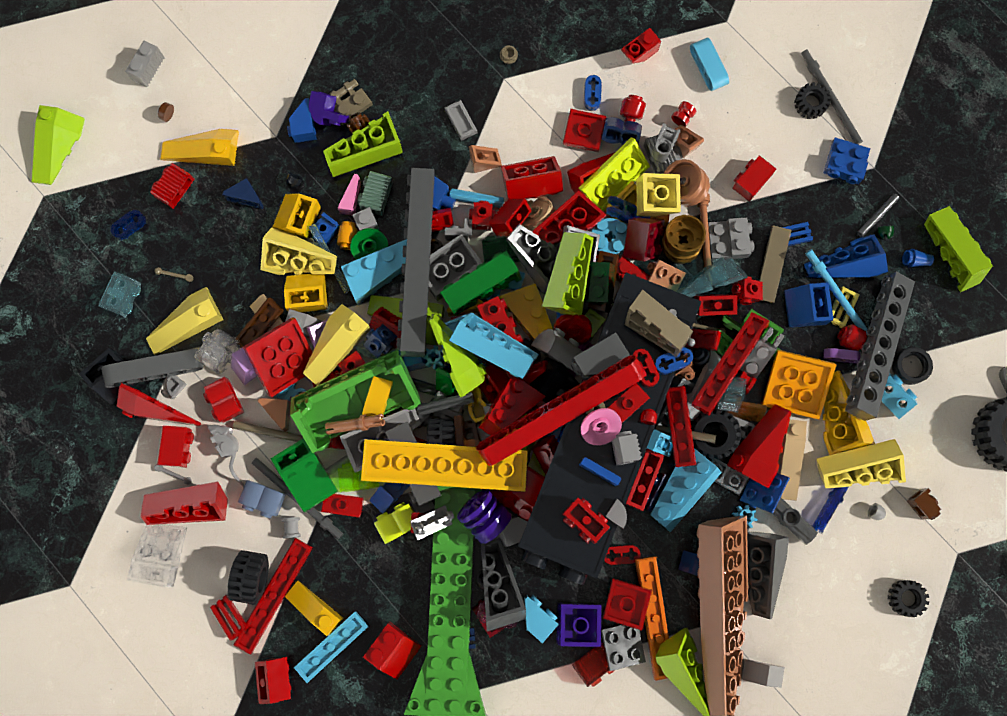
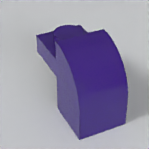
M311 91L309 112L316 123L331 126V124L340 126V123H348V115L334 111L337 96Z

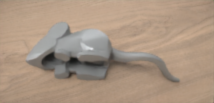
M209 425L207 428L213 435L210 437L211 441L217 444L215 448L221 457L227 458L231 456L229 463L230 472L244 488V483L233 470V462L239 449V443L232 435L233 430L227 426Z

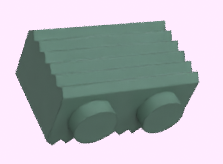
M372 171L369 172L368 176H365L363 182L364 192L360 193L358 197V204L361 210L370 207L373 214L383 216L393 184L392 177Z

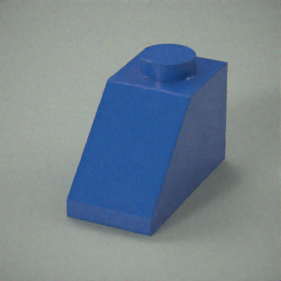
M305 98L289 118L290 125L287 126L288 135L293 138L295 143L317 139L315 123L309 112V98Z

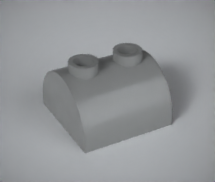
M558 328L555 330L547 329L541 332L531 346L547 357L559 362L563 367L573 371L571 367L573 357L583 352L578 348L580 343L572 338H569V340L565 339L566 333Z

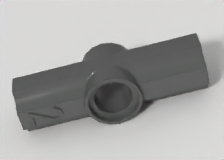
M780 498L772 514L778 518L781 525L786 526L799 540L807 545L816 537L818 532L801 517L798 510L793 509L785 500ZM788 512H790L793 515V521L791 523H789L786 520V514Z

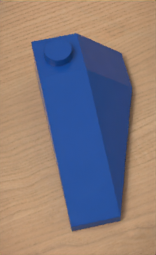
M875 234L855 239L850 242V246L844 249L839 247L835 249V253L829 256L822 255L818 257L826 265V270L831 277H871L888 272L886 253ZM811 261L804 264L809 277H821L812 268L813 264Z

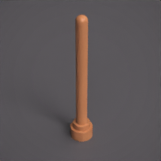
M707 194L703 201L697 204V207L700 210V221L706 230V239L702 247L705 281L710 283L713 280L707 215L710 194Z

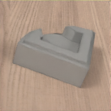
M178 376L167 377V392L171 398L175 399L187 384Z
M617 499L606 515V518L624 529L627 513L624 505Z

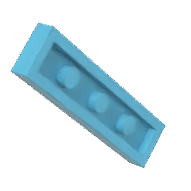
M355 611L299 662L294 669L308 683L369 626Z

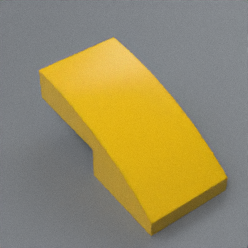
M376 376L373 377L362 415L372 416L381 413L384 415L393 381Z

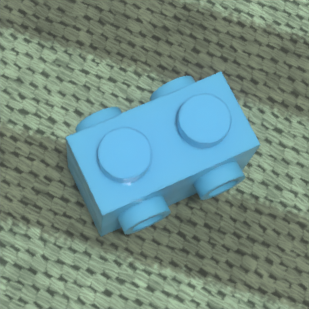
M889 373L886 386H892V388H885L882 402L900 419L917 405L915 400L917 396L911 389L906 390L902 386L903 381L896 374L892 376Z

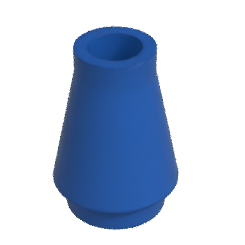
M915 249L906 250L902 257V262L907 267L931 266L934 261L933 255Z

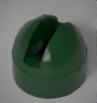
M894 226L878 227L879 237L885 240V235H887L888 239L892 238Z

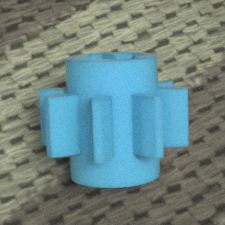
M436 345L431 350L427 348V354L423 357L428 361L426 366L431 367L433 365L434 370L439 366L445 367L442 349L438 351ZM437 354L439 358H436L435 361L432 360V358L436 357Z
M745 505L744 510L741 506H737L738 512L731 515L736 517L747 514V527L753 528L751 523L758 521V519L754 518L756 510H749V505Z

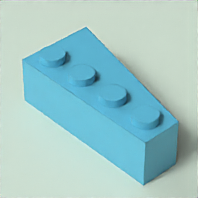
M474 313L460 320L449 340L503 368L514 377L522 379L528 374L539 355Z

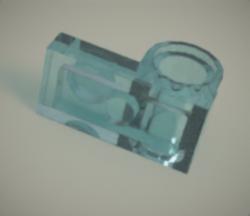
M734 377L719 400L718 409L738 413L745 397L747 379Z

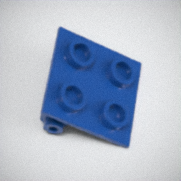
M777 473L769 488L750 479L740 501L749 504L754 509L757 507L773 513L790 478Z

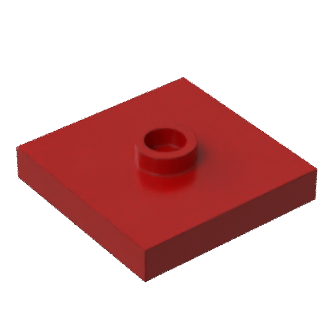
M570 108L563 145L599 152L606 116Z
M613 578L603 619L643 630L652 590Z

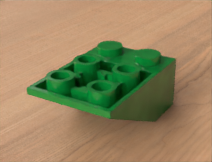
M304 438L270 458L303 512L308 511L338 492L317 453L311 452Z

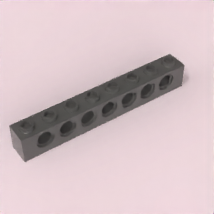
M897 271L885 276L881 281V290L876 298V307L871 315V324L866 333L867 340L862 346L860 361L857 363V371L851 384V392L846 400L845 411L863 421L877 418L915 281Z

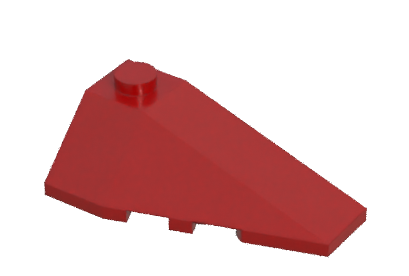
M578 191L532 232L547 243L550 242L555 245L562 240L564 226L568 225L587 231L606 217V214L583 193Z
M774 404L736 448L727 466L769 488L779 469V455L783 452L782 442L784 435L787 434L792 412Z

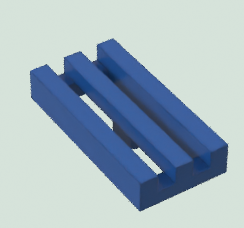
M808 222L782 227L792 231L804 228L803 231L791 233L790 238L806 235V237L791 240L788 246L813 240Z
M586 457L579 464V466L614 486H618L621 481V477Z

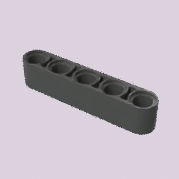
M190 349L103 366L101 370L105 387L113 388L120 386L121 383L129 385L196 372L204 367L199 349Z

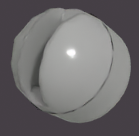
M877 503L872 504L868 510V517L874 520H882L886 516L885 509Z

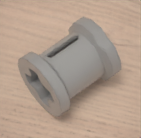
M300 517L282 518L285 529L283 539L301 537V534L298 532Z

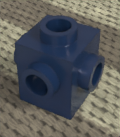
M382 324L378 329H371L365 336L367 341L363 346L376 358H379L383 353L385 355L389 353L393 348L391 344L397 336Z

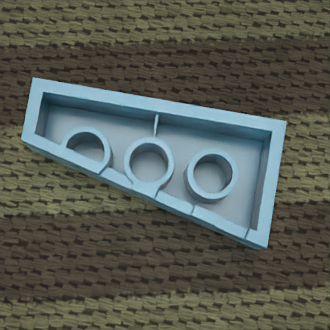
M407 239L341 266L357 305L364 302L370 295L375 294L385 284L390 283L397 275L402 274V264H406V257H403V246H407Z
M696 449L694 450L697 465L674 468L651 513V516L669 532L676 527L721 474L719 468Z

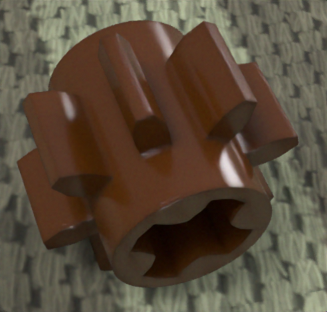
M357 112L348 118L350 123L346 125L353 134L356 130H362L369 125L370 121L365 114L361 115L360 112Z

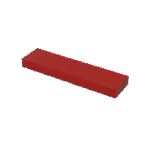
M685 386L669 388L666 395L675 467L697 465Z

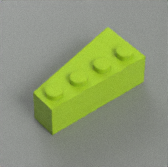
M950 206L930 214L924 225L935 246L940 245L943 261L947 260L952 269L949 272L952 278L956 277L960 283L957 286L959 291L962 292L980 284L993 265L980 249L978 242L974 241L969 234L968 228L961 223L957 213Z
M563 233L542 307L561 314L582 315L593 237L586 233Z

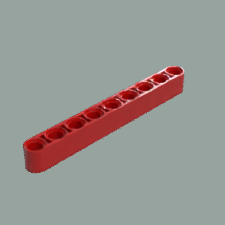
M635 355L627 356L484 439L477 445L476 450L488 466H492L641 381L646 376V371Z

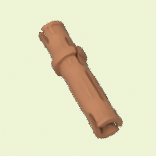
M382 413L372 416L361 415L359 418L326 422L325 429H330L326 431L328 435L359 429L366 431L372 427L384 426L385 419L381 420V418H384Z

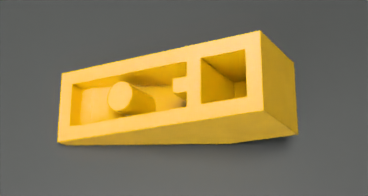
M299 581L285 595L326 636L330 635L343 620L341 615Z

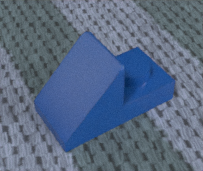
M385 483L377 489L369 501L383 514L400 498L410 485Z

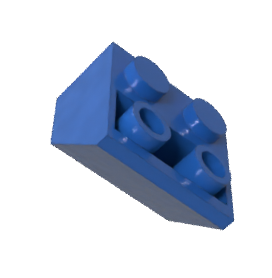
M828 283L807 284L784 290L789 328L827 325L834 320Z

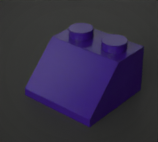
M557 602V623L559 624L557 626V644L560 646L601 647V605Z

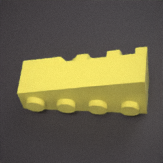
M895 439L816 459L818 472L825 488L851 487L854 483H859L862 486L869 485L870 482L889 484L890 481L898 480L899 483L906 482L904 455Z

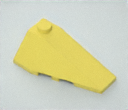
M205 287L189 295L146 338L154 355L223 320L208 288Z
M341 304L328 318L303 374L316 386L320 385L370 331V326L355 312Z

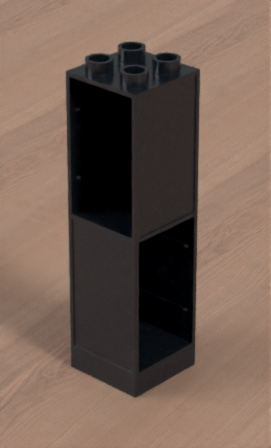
M626 272L597 343L617 333L630 355H633L638 349H645L649 352L655 364L659 356L669 352L624 325L628 310L642 289L668 311L675 309L677 318L687 324L690 329H692L702 301ZM680 353L679 358L675 359L676 362L680 360L682 353ZM638 354L637 359L642 363L643 367H645L643 361L646 359V357L640 356V354ZM661 360V364L659 365V367H664V369L667 370V366L671 364L672 361L665 363L663 360ZM646 369L647 376L644 379L652 383L654 375H649ZM675 371L666 375L659 374V381L653 387H645L640 381L637 382L650 398L622 423L620 433L631 431L632 434L638 435V447L640 448L639 451L642 458L634 463L616 466L612 441L604 445H592L584 440L581 434V424L588 415L586 412L564 425L550 467L545 475L522 538L517 545L525 549L521 558L522 561L545 570L548 560L562 564L558 575L583 586L587 575L598 578L617 528V524L606 518V515L617 499L625 507L655 425L641 423L639 421L640 415L644 410L652 409L656 412L658 419ZM583 378L582 382L588 380L589 378ZM629 388L604 401L605 407L608 408ZM586 457L621 477L618 486L610 484L579 466L582 459ZM576 498L580 500L584 498L592 505L590 509L595 514L599 512L608 520L606 524L610 528L596 543L591 541L587 543L579 536L581 531L575 526L573 528L569 527L563 521L565 517L562 513Z

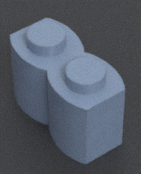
M247 480L238 503L243 504V509L252 512L254 509L261 511L260 515L271 518L272 516H278L286 494Z

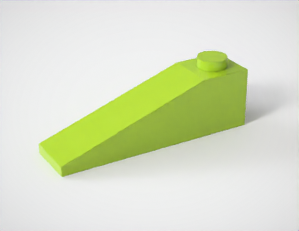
M684 628L660 645L656 654V662L666 677L703 716H710L705 682L703 681L702 663L697 662L695 652L698 651L688 628Z

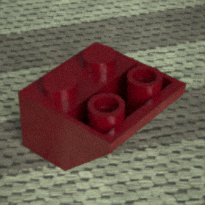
M649 218L629 219L623 257L643 262L657 258L662 251L661 238L665 233L664 220Z

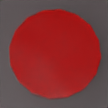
M565 314L560 316L554 324V330L558 328L566 333L564 338L567 340L572 338L583 344L591 337L592 323L584 315Z

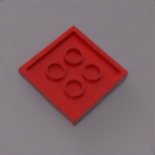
M294 317L243 346L264 389L271 398L305 377L303 372L313 353Z

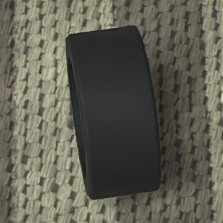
M909 347L898 352L893 358L892 372L907 385H915L925 381L932 374L933 361L930 355L921 348ZM908 355L916 356L922 363V373L917 377L908 376L902 368V360Z

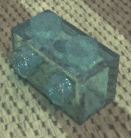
M114 271L98 306L126 318L133 308L132 303L135 297L140 293L141 283Z

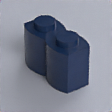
M608 117L605 121L602 140L612 144L621 143L624 145L630 138H634L639 145L642 125L634 121L624 122L619 118Z

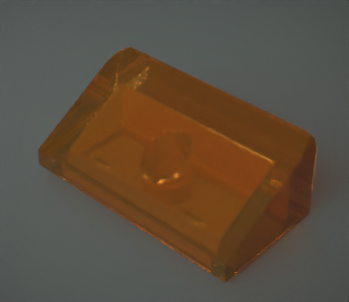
M729 399L724 403V410L737 418L760 422L765 415L767 406Z

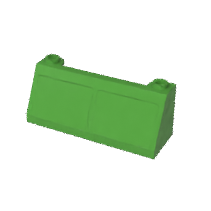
M399 350L392 351L291 398L290 416L312 453L325 450L329 446L330 439L345 433L340 432L328 435L326 431L330 429H325L326 422L359 418L362 415L374 376L393 381L384 414L399 407L413 410L421 404L418 391Z

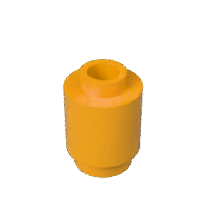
M343 221L339 226L337 245L340 246V249L351 250V239L358 232L356 223Z

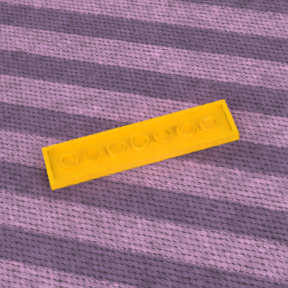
M365 439L361 481L525 492L528 451L519 450L502 461L488 466L477 452L476 447Z

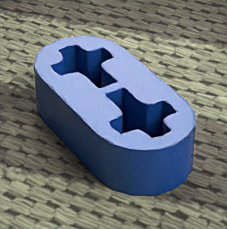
M590 75L585 81L584 106L590 111L597 110L601 103L602 82L597 75ZM591 81H594L596 84L594 90H591ZM591 96H594V105L591 104Z
M683 347L677 357L671 353L659 356L655 361L658 373L666 375L687 367L693 360V353L688 348ZM680 353L688 355L686 362L683 360L676 362L675 359L680 357ZM661 360H663L665 363L672 361V363L667 366V370H665L664 367H659V365L661 364Z

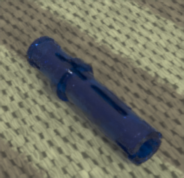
M838 487L829 492V498L812 525L816 531L819 530L820 534H823L838 505L844 501L843 497L849 487Z

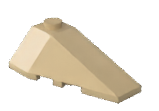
M790 419L787 434L783 438L782 446L784 448L783 452L779 455L778 464L780 465L777 473L790 478L781 496L783 500L797 501L806 442L807 421Z

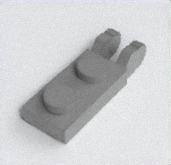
M769 327L763 337H760L740 368V371H745L748 376L757 378L777 350L784 335L780 333L773 344L769 343L767 340L774 330Z

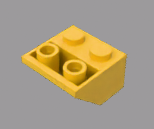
M285 194L272 228L289 232L301 239L307 240L321 206L317 199L302 194Z
M311 273L287 276L284 287L285 309L288 312L289 309L298 312L328 310L325 274Z

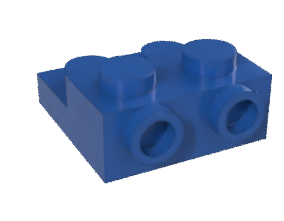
M835 137L832 141L823 173L828 174L831 178L844 179L850 184H859L864 179L871 148Z

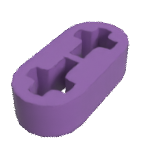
M836 348L824 349L823 359L827 361L858 363L861 358V352Z

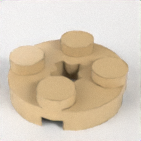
M538 196V200L527 202L532 212L522 223L523 227L528 230H534L556 211L552 202L547 197Z

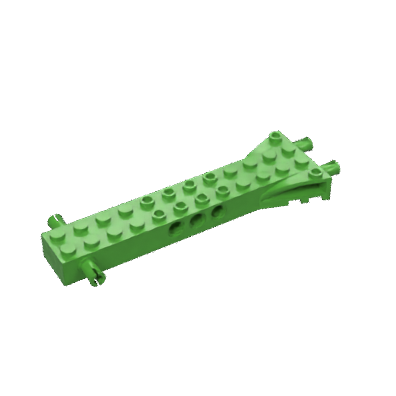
M437 486L441 496L435 499V510L445 505L448 512H453L454 519H452L451 525L433 533L428 651L404 715L486 716L469 653L474 536L471 533L472 529H467L464 523L457 519V515L463 505L481 489Z

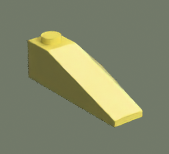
M271 228L263 237L261 270L277 275H285V273H295V275H301V273H335L336 255L289 232Z

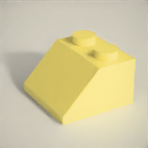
M643 173L636 179L637 216L656 217L681 212L680 174Z

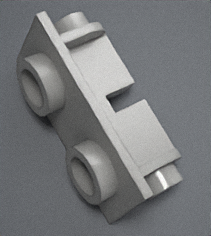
M444 505L411 520L410 523L416 539H422L451 525L454 514L452 511L448 512Z

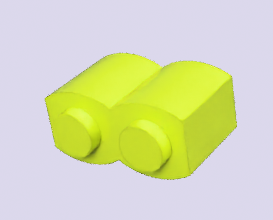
M403 502L395 506V511L388 515L385 512L376 517L378 521L374 525L385 544L411 530V514L415 512L410 504L405 505Z

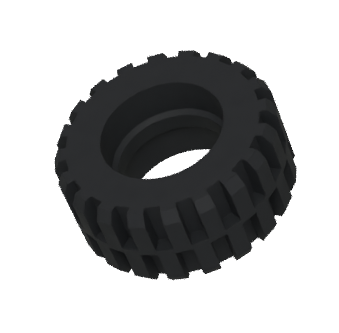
M1007 397L989 402L985 405V408L978 411L977 415L979 417L973 420L975 428L971 429V435H975V440L972 441L973 445H977L979 449L977 450L979 456H984V461L987 464H993V468L1003 469L1007 472V444L1002 437V424L1007 417Z

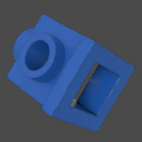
M323 212L322 217L310 230L313 235L312 238L319 244L323 242L325 245H328L338 233L339 224Z

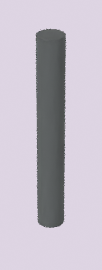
M894 193L860 228L857 234L863 237L896 203L899 196Z

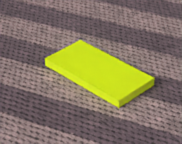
M630 138L579 187L581 193L603 212L606 210L607 205L631 181L635 182L650 167L636 140Z

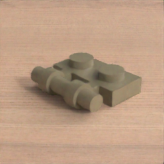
M355 79L345 82L343 87L329 93L330 95L337 96V105H335L334 111L349 117L357 112L362 113L373 104L362 88L356 92L354 91V88L359 85ZM349 93L350 96L341 101L340 97Z

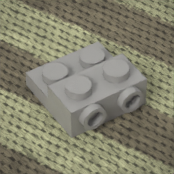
M747 218L708 222L711 260L748 258L751 252L754 251L753 240L750 241L749 234L752 233L751 222L748 223Z

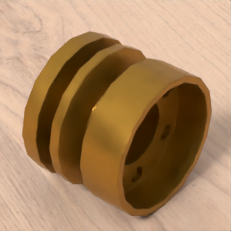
M680 215L672 219L662 238L663 254L672 262L679 264L689 263L694 260L706 239V230L702 222L691 215Z

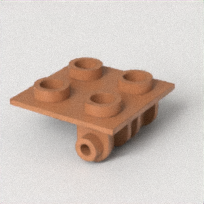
M659 259L657 263L650 262L647 265V269L651 273L648 281L677 292L686 274L685 272Z

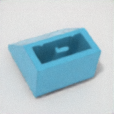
M526 595L524 597L526 628L543 643L559 625L556 621L558 617L548 608L546 611L540 607L542 603L534 595L531 597Z

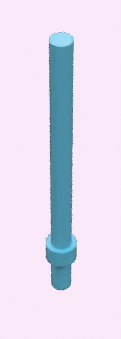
M812 249L806 252V256L813 264L812 268L817 274H820L825 283L829 284V289L853 323L867 332V327L829 275L823 261L818 259Z

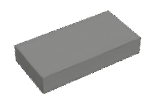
M461 100L445 107V112L461 141L477 134V129Z

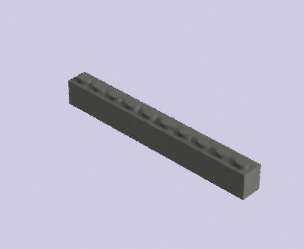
M411 168V175H407V186H410V192H406V204H409V210H405V221H408V228H404V239H407V246H403V257H406V264H402V275H405V281L401 282L400 294H404L403 301L399 303V312H403L402 319L398 320V331H401V338H397V350H400L403 357H425L435 180L434 169Z

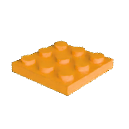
M777 349L761 403L762 406L772 408L776 404L790 410L794 414L820 419L836 364Z

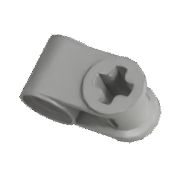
M663 123L652 153L656 161L664 162L668 159L677 141L680 129H672ZM658 149H664L666 152H660Z

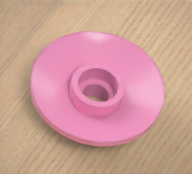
M608 408L597 409L584 418L581 424V434L589 444L604 445L614 440L616 435L620 433L622 422L614 410Z

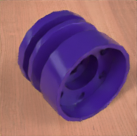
M483 489L472 496L457 515V519L464 523L467 529H472L471 533L481 544H486L496 538L509 524L512 516L502 504H497L498 499L492 496L488 489Z

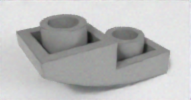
M712 459L711 462L721 471V474L714 482L740 496L749 478L731 469L727 464L718 459Z

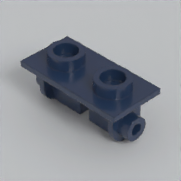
M657 474L644 508L652 513L659 499V493L662 494L669 480L666 474Z

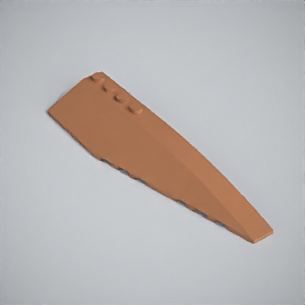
M744 515L706 521L699 524L697 529V537L699 538L697 557L699 558L698 578L700 580L698 597L700 599L701 648L710 716H734L736 706L740 703V696H737L736 692L737 686H741L744 652L740 650V647L745 641V632L742 631V624L747 617V612L743 611L744 601L748 602L747 516Z

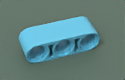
M705 38L690 45L691 55L708 89L713 91L728 85L729 76L712 41L709 38Z

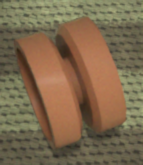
M677 160L664 171V174H680V204L682 206L697 205L707 196L710 188L709 178L706 172L692 160Z

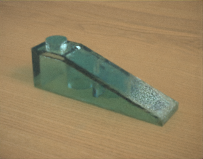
M724 257L712 260L713 264L706 266L676 292L693 297L696 294L711 291L714 287L726 286L748 277L732 258L724 260Z

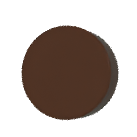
M164 102L158 110V118L168 122L173 116L174 106Z

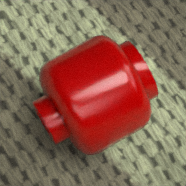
M629 95L622 101L620 115L625 118V122L639 121L643 118L646 103L640 96Z
M850 324L840 330L837 338L839 339L840 346L848 350L859 351L867 340V332L856 325Z

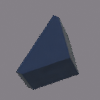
M247 178L223 191L222 195L227 201L260 209L264 207Z

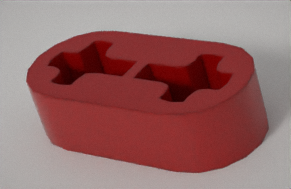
M638 349L633 355L638 357V354L645 356L646 359L643 361L645 367L643 368L644 370L647 369L649 375H654L652 383L644 378L640 382L645 387H653L659 381V373L649 352L645 349Z
M636 546L609 547L607 554L612 550L613 553H620V557L613 558L612 562H610V558L605 557L604 561L610 565L635 563V559L640 558L641 553ZM630 548H632L633 552H636L633 560H630V557H623V553H628Z

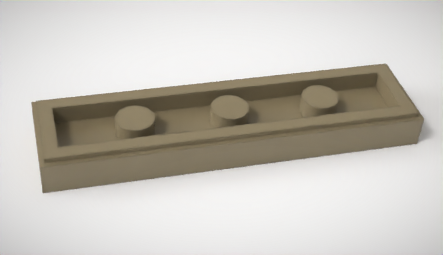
M774 225L771 227L759 281L763 282L762 301L768 303L775 302L792 231Z

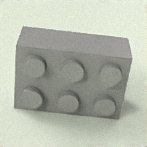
M462 234L430 255L429 291L436 301L443 298L440 292L443 291L446 285L456 283L463 274L475 271L476 267L482 263Z

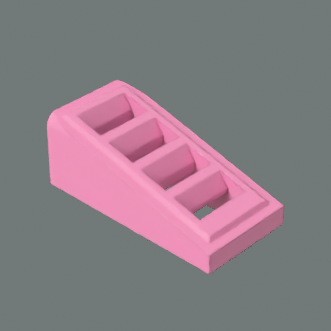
M358 174L353 175L338 205L340 214L353 216L356 213L361 186Z

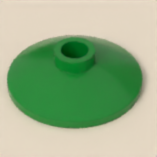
M375 228L359 230L352 237L350 243L351 253L356 260L388 247L385 235ZM368 241L372 242L370 246H366L365 243Z

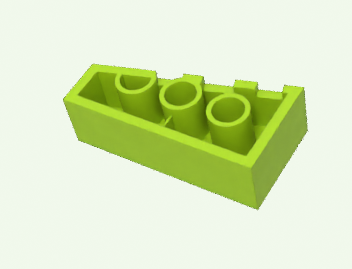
M388 111L382 114L383 117L378 120L374 119L369 122V125L362 130H356L349 138H343L323 151L333 177L403 153Z

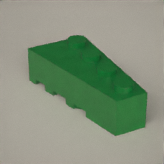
M499 252L492 257L491 261L479 264L475 271L463 274L456 283L446 285L440 293L456 316L476 305L479 298L482 300L492 296L494 290H504L509 287L508 284L511 281L515 280L517 283L522 280V277L508 252Z

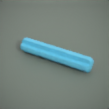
M451 189L449 197L457 201L468 203L488 201L490 204H493V207L501 208L504 204L503 197L458 189Z

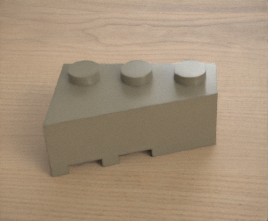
M643 289L630 306L624 324L675 357L679 355L693 332L687 324L679 320Z

